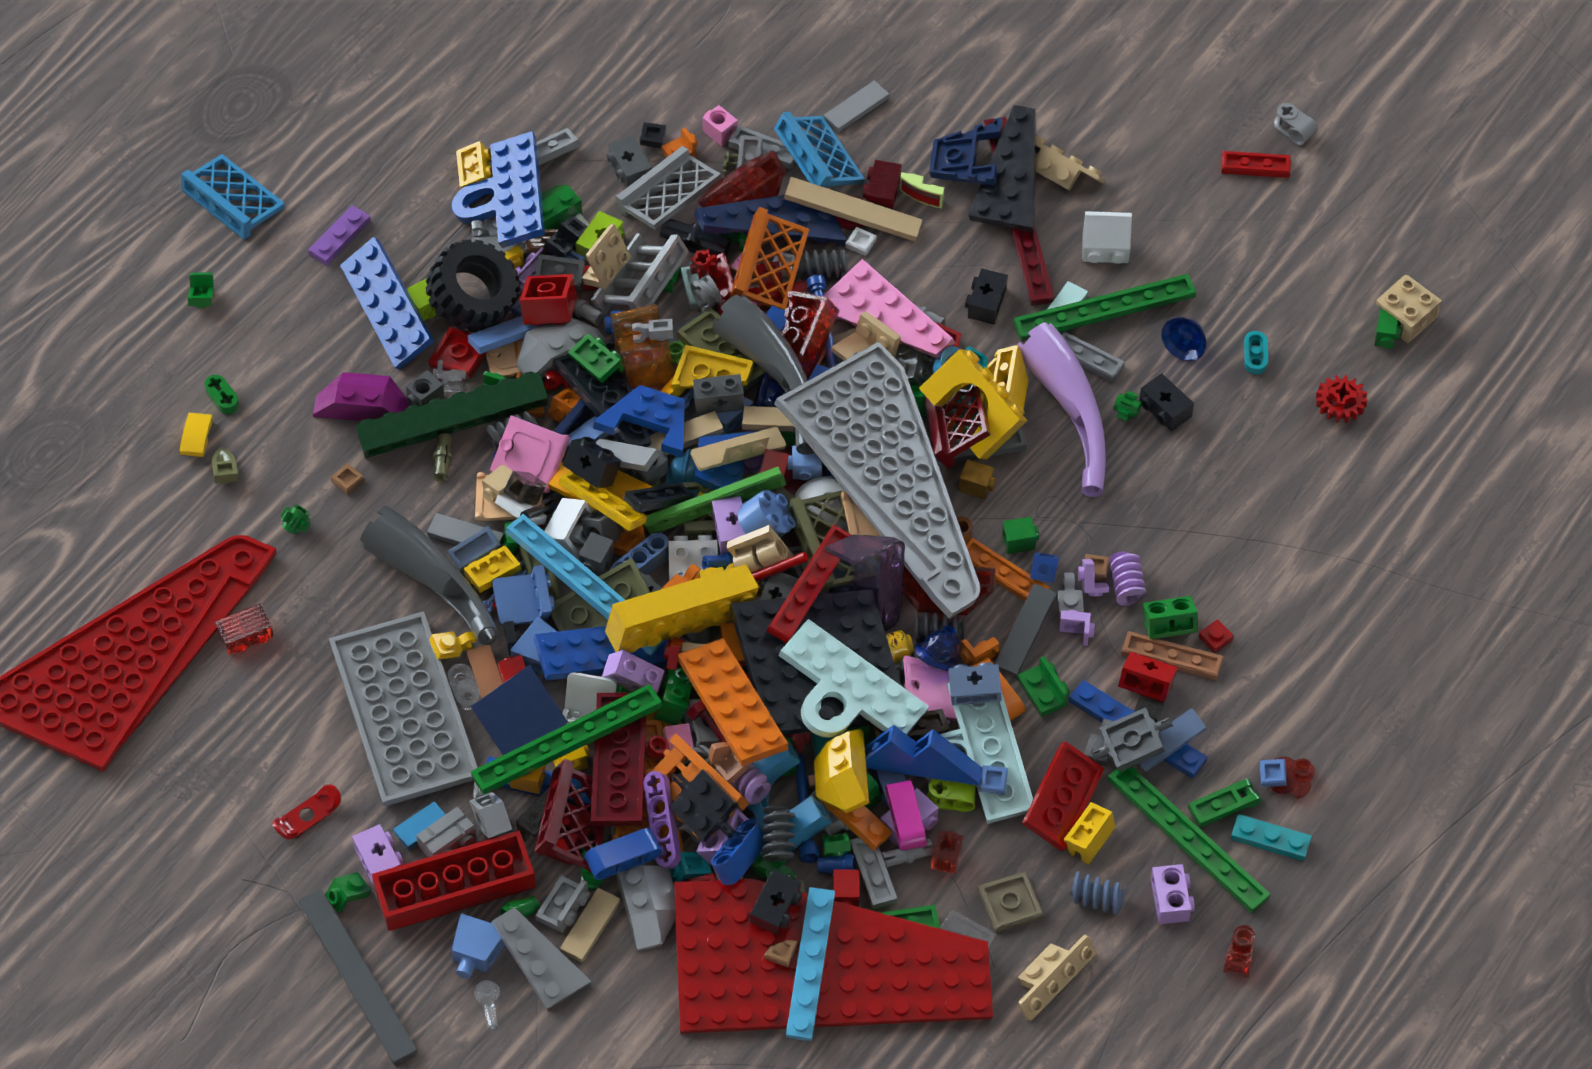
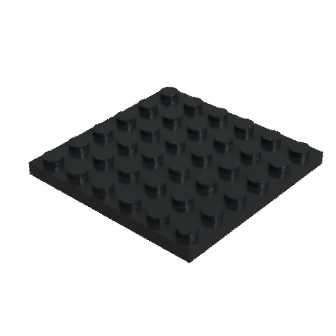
M872 589L819 594L795 633L809 619L901 685ZM786 598L732 603L730 611L752 686L783 735L811 732L803 723L801 707L805 698L817 683L778 656L786 643L767 632L769 625ZM826 697L821 701L819 715L824 720H830L834 716L842 714L844 705L835 697ZM859 714L848 728L870 726L871 722Z

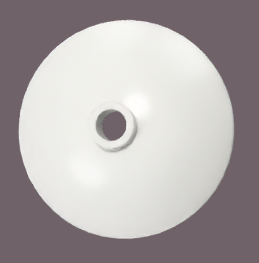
M821 476L804 483L794 496L800 497L803 500L845 490L836 479H832V476ZM839 499L829 501L827 504L828 507L838 512L842 508ZM813 505L808 506L811 510H813L816 514L819 515L821 509ZM825 511L821 515V518L833 525L837 518ZM839 519L836 526L849 532L847 522Z

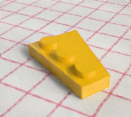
M685 345L671 387L672 389L693 388L694 379L736 374L741 375L742 386H747L754 362Z

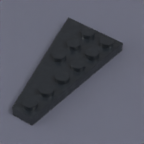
M1013 105L989 164H996L998 171L996 185L981 184L969 212V219L971 221L1034 233L1035 108Z
M613 338L603 341L610 352L616 351ZM569 354L553 359V367L597 418L632 391L625 370L622 373L616 370L601 383L574 361ZM624 420L621 421L613 435L621 443L643 447L651 445L647 428Z

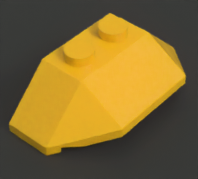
M1018 345L999 349L994 355L995 358L987 365V369L994 375L993 381L1008 391L1010 401L1013 404L1017 403L1024 409L1029 379L1021 349ZM983 393L986 411L988 414V400L985 393Z
M861 729L848 731L828 741L814 760L816 797L846 813L869 803L864 734Z

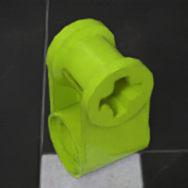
M933 779L929 783L927 797L938 809L968 812L975 808L976 785Z

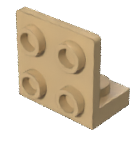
M610 224L587 252L586 258L590 267L581 277L584 284L606 289L631 258L614 224Z
M1404 275L1377 299L1376 304L1402 323L1401 339L1408 344L1438 318L1442 300L1410 276Z
M865 311L859 316L855 332L833 345L831 351L845 361L856 352L859 353L880 342L895 358L901 336Z

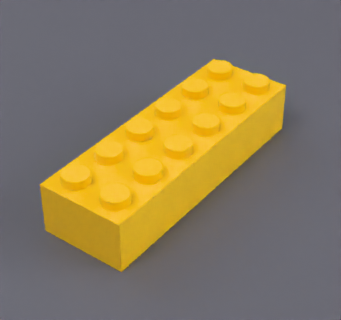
M747 564L634 597L612 605L605 633L615 652L624 650L628 653H633L639 648L646 647V645L652 647L659 644L662 640H673L674 637L680 638L682 635L691 632L698 633L705 628L714 625L720 626V623L733 620L730 611L731 604L755 601L759 586Z

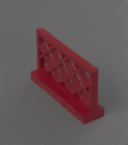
M972 384L969 390H965L967 386L961 388L942 407L934 406L925 396L934 455L947 468L956 464L955 456L991 435L982 389ZM964 395L965 397L961 403H957L960 397ZM976 397L972 405H968L971 399ZM956 409L952 417H948L951 411ZM964 410H967V413L965 414L963 419H961L960 416L962 415ZM975 412H979L976 418L971 420ZM955 424H959L956 430L951 432ZM966 426H970L967 432L962 434ZM978 427H982V431L973 435ZM962 439L960 443L954 447L957 440Z
M564 759L552 772L534 852L542 856L547 852L591 872L586 860L581 857L579 850L586 849V851H589L601 845L605 826H591V815L588 809H591L593 777L573 769V762ZM572 778L579 780L583 788L576 790L571 782ZM586 792L591 801V804L586 806L579 794ZM571 797L578 806V809L573 811L567 803V799ZM582 813L587 824L580 826L574 815ZM568 817L574 829L567 831L562 823V819ZM588 828L591 829L595 836V839L590 842L583 831ZM577 833L582 845L576 847L569 835ZM559 839H564L569 850L565 851L556 847Z

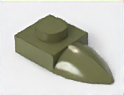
M219 448L212 457V471L215 484H228L239 481L235 457L228 450Z

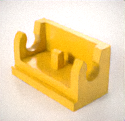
M1090 802L1064 838V842L1067 843L1068 851L1072 856L1077 851L1080 853L1084 863L1088 865L1091 863L1115 829L1112 811Z

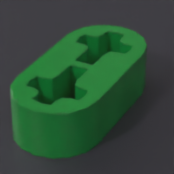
M211 375L206 378L204 382L205 391L217 409L223 414L235 413L239 408V401L236 393L221 375ZM212 385L220 386V391L212 387ZM223 398H226L228 402L232 403L229 405L228 403H224Z

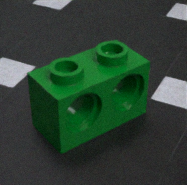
M1191 596L1143 603V624L1150 639L1198 632V611Z
M677 667L676 670H668L659 695L662 701V708L656 710L654 719L671 725H679L687 709L692 683L683 668Z

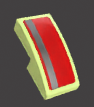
M901 172L900 190L904 194L923 204L942 209L944 187L923 184L924 176Z

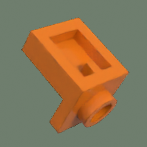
M684 127L681 129V137L661 146V150L667 158L681 146L689 149L690 155L695 157L697 156L696 146H698V141L693 133L690 134Z
M566 388L553 397L548 416L561 423L581 398L573 389Z
M992 637L987 641L979 642L973 648L964 639L961 641L960 657L965 664L969 663L970 666L984 658L992 661L999 656L1000 643L995 637Z

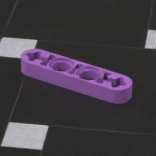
M651 771L645 776L644 791L650 829L662 849L661 855L655 860L660 866L671 869L680 863L681 851L675 813L670 808L673 804L670 782L665 774ZM656 778L660 780L657 788L653 787V784L656 783ZM664 801L665 810L661 814H657L655 811L656 804ZM667 825L669 827V834L661 839L659 831L662 826ZM668 852H671L672 856L668 857V861L664 860V857L668 855Z

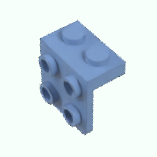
M544 565L534 566L531 574L494 579L493 590L500 625L504 626L503 622L513 621L514 625L533 623L537 616L544 621L549 620L555 605L553 596H549L548 587L551 584L550 575L545 573Z

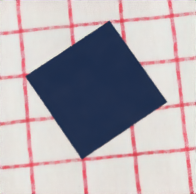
M530 665L471 706L502 755L568 723Z

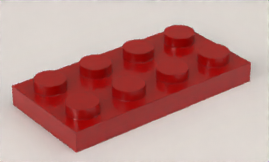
M1067 741L1060 743L1022 824L1059 851L1066 850L1067 843L1064 842V838L1085 811L1104 768Z

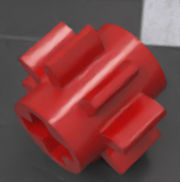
M708 249L706 251H696L694 257L689 258L691 273H697L699 279L707 275L711 277L714 271H718L716 264L718 262L716 254L711 256Z

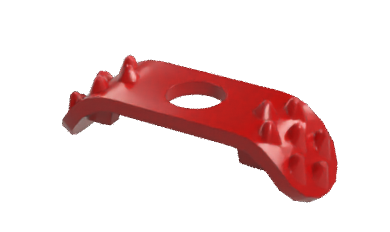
M324 785L316 794L290 812L274 819L272 822L274 829L287 840L298 837L339 807L341 804L340 792L334 785ZM303 809H310L314 812V818L311 821L301 820L299 814Z

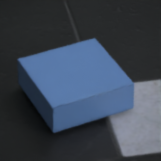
M1285 759L1260 760L1261 787L1287 786Z
M983 765L980 792L1005 795L1008 768Z

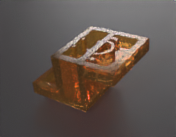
M652 304L610 315L616 350L623 359L621 363L631 388L635 389L639 385L652 388L667 384L674 376L668 340L657 341L650 340L647 337L641 343L633 342V335H639L641 332L632 331V324H649V320H660L657 305Z

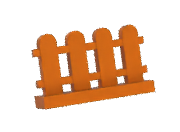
M676 733L669 740L675 747L671 751L666 749L663 752L665 757L653 770L648 768L645 771L646 774L651 771H658L669 778L679 768L683 776L691 782L704 769L739 803L738 807L742 811L750 804ZM689 759L691 763L686 767L683 762ZM656 778V783L653 784V787L657 788V784L660 783L659 779ZM673 781L670 784L674 802L681 794L682 789ZM660 801V803L665 807V802ZM733 811L730 814V818L735 814ZM676 814V818H677L681 823H684V822L679 818V816Z

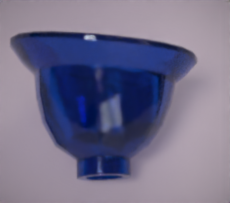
M1176 317L1168 320L1163 325L1161 331L1162 341L1166 349L1173 356L1184 361H1196L1204 355L1207 346L1206 336L1202 326L1196 320Z
M766 372L763 373L759 382L754 406L776 407L774 405L776 399L786 394V392L777 381L770 379Z
M944 626L943 629L931 633L923 642L915 645L914 652L916 656L924 663L936 669L949 672L950 668L959 665L957 657L960 651V642L956 637V629L951 626Z

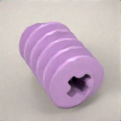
M1124 551L1112 554L1109 561L1111 563L1115 595L1117 596L1116 601L1121 606L1134 605L1147 594L1144 588L1145 582L1142 580L1144 575L1141 572V558L1139 555Z
M750 763L747 764L749 769L734 781L731 786L750 804H757L767 796L771 789V784L767 783V776L761 774L760 770L754 768V764Z

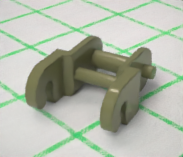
M727 151V155L724 154V158H727V160H724L723 176H726L729 165L738 164V162H729V159H738V154H729V151Z

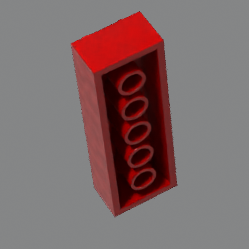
M520 830L372 874L375 893L388 932L536 888L535 873Z

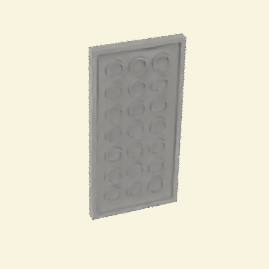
M424 611L329 638L383 807L474 781L471 771L478 768L441 659L437 660L429 639L432 633Z

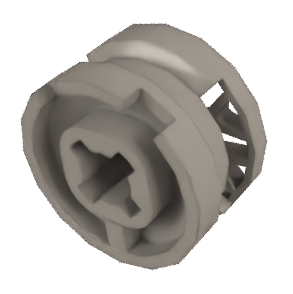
M709 275L704 277V281L696 280L690 284L694 299L702 312L707 311L714 305L720 306L722 304L719 290Z

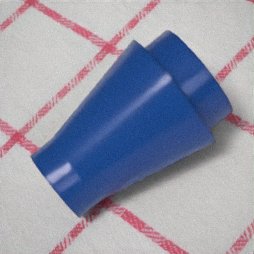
M845 852L844 855L818 858V873L834 875V870H855V856Z

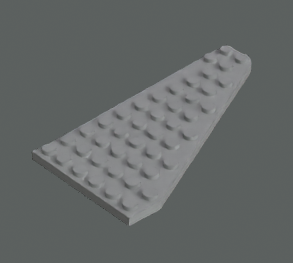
M877 342L778 397L774 405L794 425L941 611L951 619L973 605L980 593V584L904 367L880 342Z

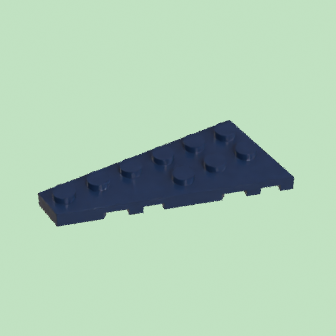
M785 195L696 208L694 213L703 232L720 234L742 232L745 233V236H748L753 216L758 208L762 207L767 209V213L809 228L807 239L816 240L817 244H825L826 241L836 242L837 246H845L847 241L834 215L784 199ZM768 222L767 229L771 236L781 232L777 224ZM796 231L788 232L791 241H800L801 233ZM783 235L775 238L779 240H785Z

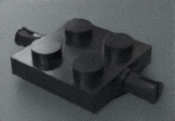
M702 769L691 782L682 773L676 775L678 778L675 777L674 782L680 786L682 791L670 808L701 841L706 842L718 830H721L727 838H732V834H736V830L727 821L739 803L707 770Z

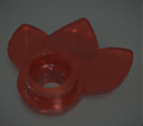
M1286 756L1275 758L1285 759L1287 786H1271V790L1278 794H1287L1292 791V794L1297 799L1306 796L1311 789L1310 781L1315 775L1313 764L1304 758L1296 761ZM1299 770H1303V771H1305L1306 773H1305V774H1302V773H1299L1298 771H1299Z

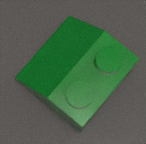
M555 185L541 193L544 229H559L561 223L565 222L570 216L578 214L583 216L582 200L569 185Z

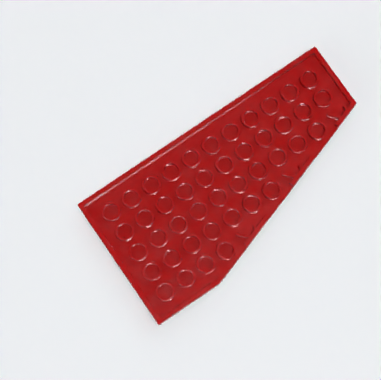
M739 879L731 885H723L720 880L674 882L680 1034L787 1029L808 900L807 893L802 892L803 895L797 907H792L789 913L792 917L787 928H781L779 934L776 935L750 923V913L766 882L755 879ZM778 900L776 904L773 903V906L777 907L779 903L782 904V901ZM834 901L814 1027L993 1019L988 941ZM785 940L798 942L789 967L764 959L766 951L771 946Z

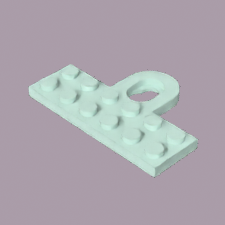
M809 619L781 649L778 655L817 683L814 689L807 695L801 707L803 723L816 735L836 737L842 734L859 714L883 732L895 725L905 734H908L929 708L926 703ZM826 697H835L843 703L844 711L839 716H834L830 720H824L819 715L821 701Z
M977 680L972 681L973 685H978ZM947 683L949 694L951 697L950 683ZM1002 691V701L953 705L960 729L940 734L954 746L965 750L967 756L981 767L986 765L1008 768L1005 795L980 792V784L976 785L987 824L1024 815L1033 801ZM924 777L925 779H927V780L930 781V782H931V780H933V778Z

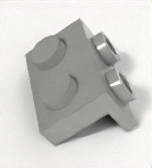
M560 876L537 912L536 921L563 933L567 926H572L576 919L578 908L580 905L584 906L589 898L590 893L588 892L587 882L582 880L578 884Z

